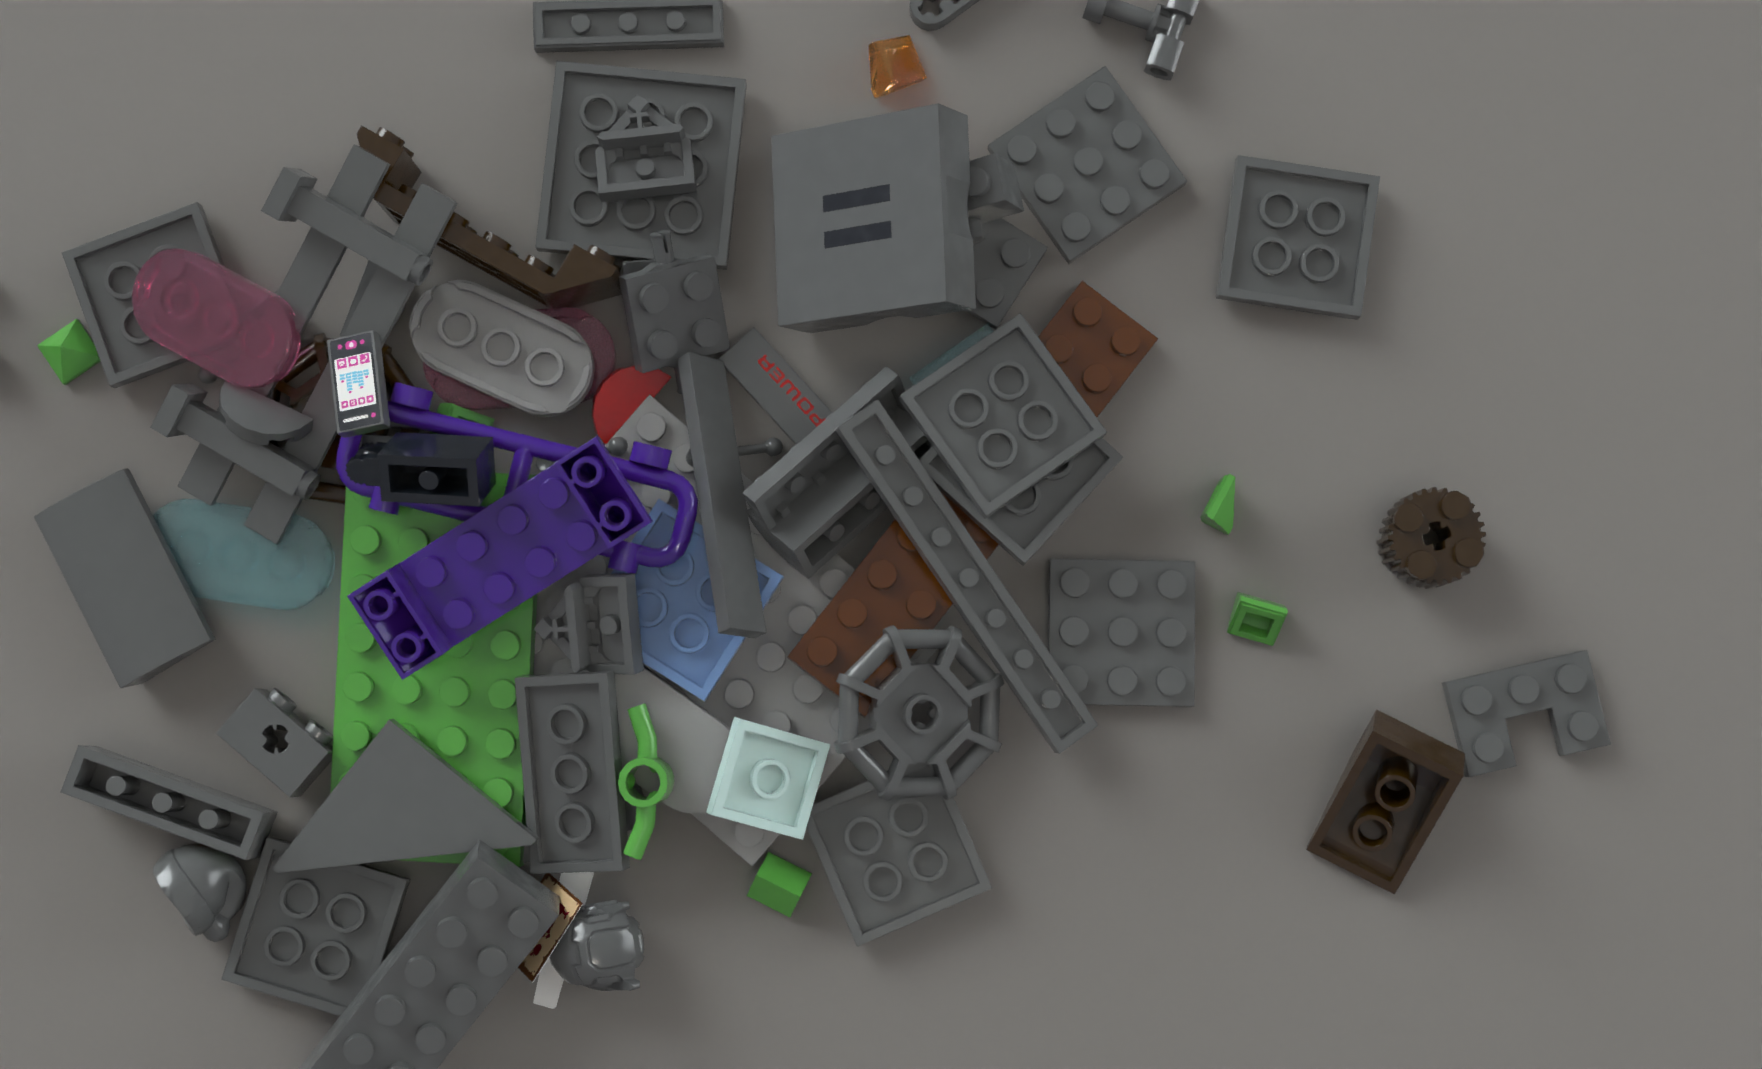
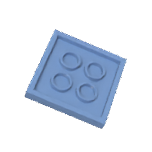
M658 499L649 513L653 522L640 529L631 542L651 548L665 546L671 538L678 510ZM695 521L691 541L685 554L680 559L662 568L639 565L635 579L643 663L706 702L746 637L718 633L703 527ZM755 559L764 610L784 577ZM613 569V571H612L611 574L627 573V572H623V571H619V570Z

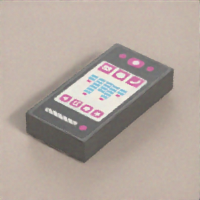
M374 330L327 340L337 434L347 438L391 428L380 335Z

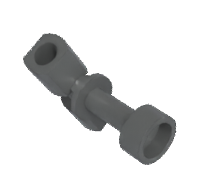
M1088 0L1082 18L1100 24L1104 15L1148 30L1145 40L1153 42V46L1144 72L1156 78L1171 81L1184 45L1180 38L1185 24H1191L1199 0H1169L1167 6L1158 3L1155 12L1120 0Z

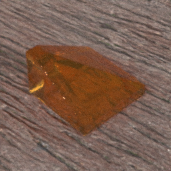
M910 35L875 41L868 45L871 90L874 98L893 93L924 81L927 78Z

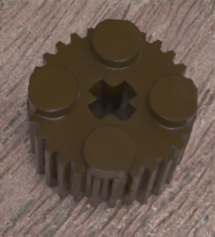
M1432 487L1428 490L1425 488L1400 499V501L1394 504V508L1387 511L1389 517L1382 520L1385 527L1379 529V533L1382 536L1380 540H1377V544L1381 545L1382 549L1378 551V554L1385 557L1382 561L1383 565L1389 564L1391 572H1398V579L1407 578V584L1416 583V587L1419 588L1423 586L1425 589L1437 588L1462 579V576L1468 575L1471 572L1470 568L1476 567L1484 555L1486 543L1482 542L1481 538L1486 536V532L1481 531V527L1485 524L1478 521V517L1481 515L1480 512H1473L1475 505L1471 503L1469 497L1459 491H1450L1448 493L1447 488L1437 490V487ZM1430 528L1438 535L1439 542L1436 543V550H1434L1433 543L1425 545L1423 541V535L1430 532Z

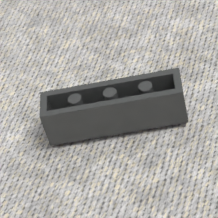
M78 745L60 793L244 860L261 857L266 839L269 837L278 813L275 810L99 746Z

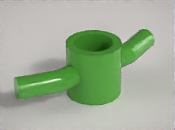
M646 703L627 709L637 738L638 752L637 759H633L623 767L618 779L619 792L622 797L632 806H636V821L623 853L638 860H642L654 829L656 804L668 798L673 791L675 782L674 774L669 764L657 757V736ZM642 765L648 766L650 771L659 775L660 779L659 790L650 792L648 797L642 796L634 787L636 783L634 774Z

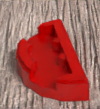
M635 365L618 368L604 378L593 395L592 400L594 430L603 444L608 443L649 395L654 398L672 376L660 369L641 373L635 370Z

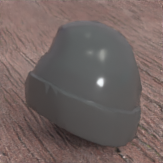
M197 843L183 845L167 851L153 867V874L163 892L180 912L187 927L194 936L204 934L208 940L213 942L225 939L229 933L230 920L242 908L247 891L246 877L240 862L233 855Z

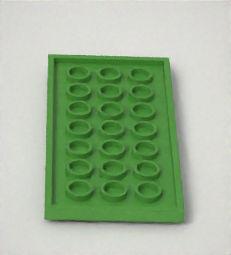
M495 473L496 484L482 502V506L487 507L503 497L509 473ZM529 474L528 480L531 479V478H533V477L536 476V475H530V474ZM346 487L330 794L388 720L395 719L525 825L526 811L515 677L534 675L536 635L534 628L536 627L538 593L402 680L347 595L402 562L464 521L400 506L398 515L370 509L371 498L361 496ZM524 846L494 849L516 866L521 867L524 865ZM469 852L401 859V861L461 864Z

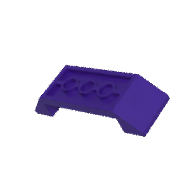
M597 435L402 562L350 593L347 597L403 680L608 548H612L647 526L653 520Z

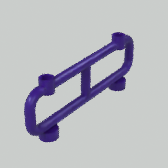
M395 382L391 400L388 401L390 422L442 435L493 437L495 448L514 452L503 496L528 481L534 457L556 462L577 449V447L431 412L429 409L434 392ZM362 434L347 438L341 437L336 459V469L340 480L350 491L371 498L370 509L398 515L400 506L466 521L486 508V506L482 505L478 507L381 501L380 486H366L365 483L362 485L359 483L355 484L354 481H350V477L347 476L345 471L347 469L346 464L359 450ZM634 441L629 460L611 456L626 480L672 492L678 500V511L671 538L665 546L651 548L623 540L599 554L610 557L608 568L637 574L639 565L662 568L675 563L685 554L691 541L697 517L698 498L694 487L684 476L668 470L672 450Z

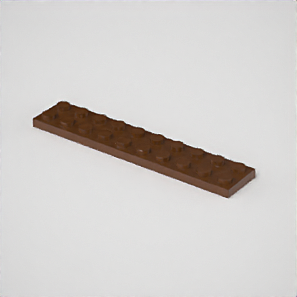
M1081 281L1038 336L1096 417L1101 414L1158 340L1151 332L1084 281ZM942 493L987 560L999 544ZM896 519L787 656V659L838 698L840 683H837L836 680L839 673L844 674L883 635V629L892 625L897 629H934L953 605ZM906 649L909 659L912 658L918 649ZM891 654L863 683L876 688L897 667L893 655ZM859 692V714L865 718L868 714L872 697Z

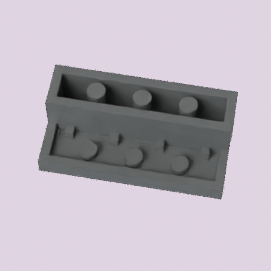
M887 366L871 380L867 381L860 390L836 411L829 414L819 426L802 441L794 445L786 455L742 492L750 507L747 510L748 517L759 533L783 559L808 579L888 508L835 431V428L872 402L879 400L918 459L932 447L900 402L899 397L905 392L899 375Z

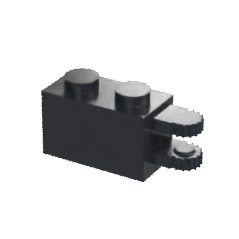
M396 432L388 442H377L376 444L371 442L370 444L362 445L356 455L346 464L347 469L345 470L347 476L350 477V481H354L355 484L359 483L362 485L365 483L366 486H380L381 501L479 507L496 484L493 437Z

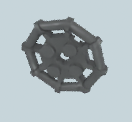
M894 625L883 629V635L844 674L839 673L836 682L840 683L838 740L834 742L837 753L844 754L877 789V796L886 801L891 800L893 797L943 796L945 800L951 799L957 795L956 790L994 751L999 753L1002 743L998 742L1000 687L1004 685V680L1001 673H995L962 637V630L957 627L949 626L947 629H897ZM906 649H939V653L935 663H911ZM891 654L893 655L897 667L876 688L863 683ZM954 657L976 680L973 684L965 687L949 670ZM860 692L872 697L868 710L871 728L858 733ZM980 696L979 733L971 730V721L968 720V707L972 708V699ZM928 701L931 705L927 710V715L930 717L929 722L923 724L917 721L913 724L911 721L912 707L916 703L922 705ZM966 739L974 742L968 751L949 769L946 760ZM878 741L893 757L889 770L886 771L864 748L865 745ZM916 763L932 764L935 772V777H903L908 764Z

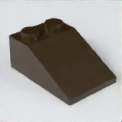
M1376 709L1340 777L1306 850L1395 894L1463 778L1465 753Z

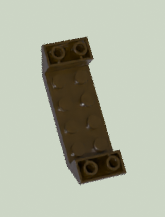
M361 125L357 132L360 147L391 164L373 198L394 222L400 224L417 193L412 188L422 172L412 160L414 153L403 146L405 144L404 140L382 127H379L377 132L374 133ZM453 212L436 244L555 312L622 295L618 277L621 276L619 273L621 269L614 264L616 259L594 245H590L586 251L574 244L555 275L552 273L554 269L532 255H528L525 261L518 258L519 255L510 250L512 246L497 235L486 231L484 236L480 237L474 229L468 226L470 222Z

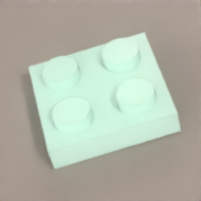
M734 717L706 813L803 840L830 744Z

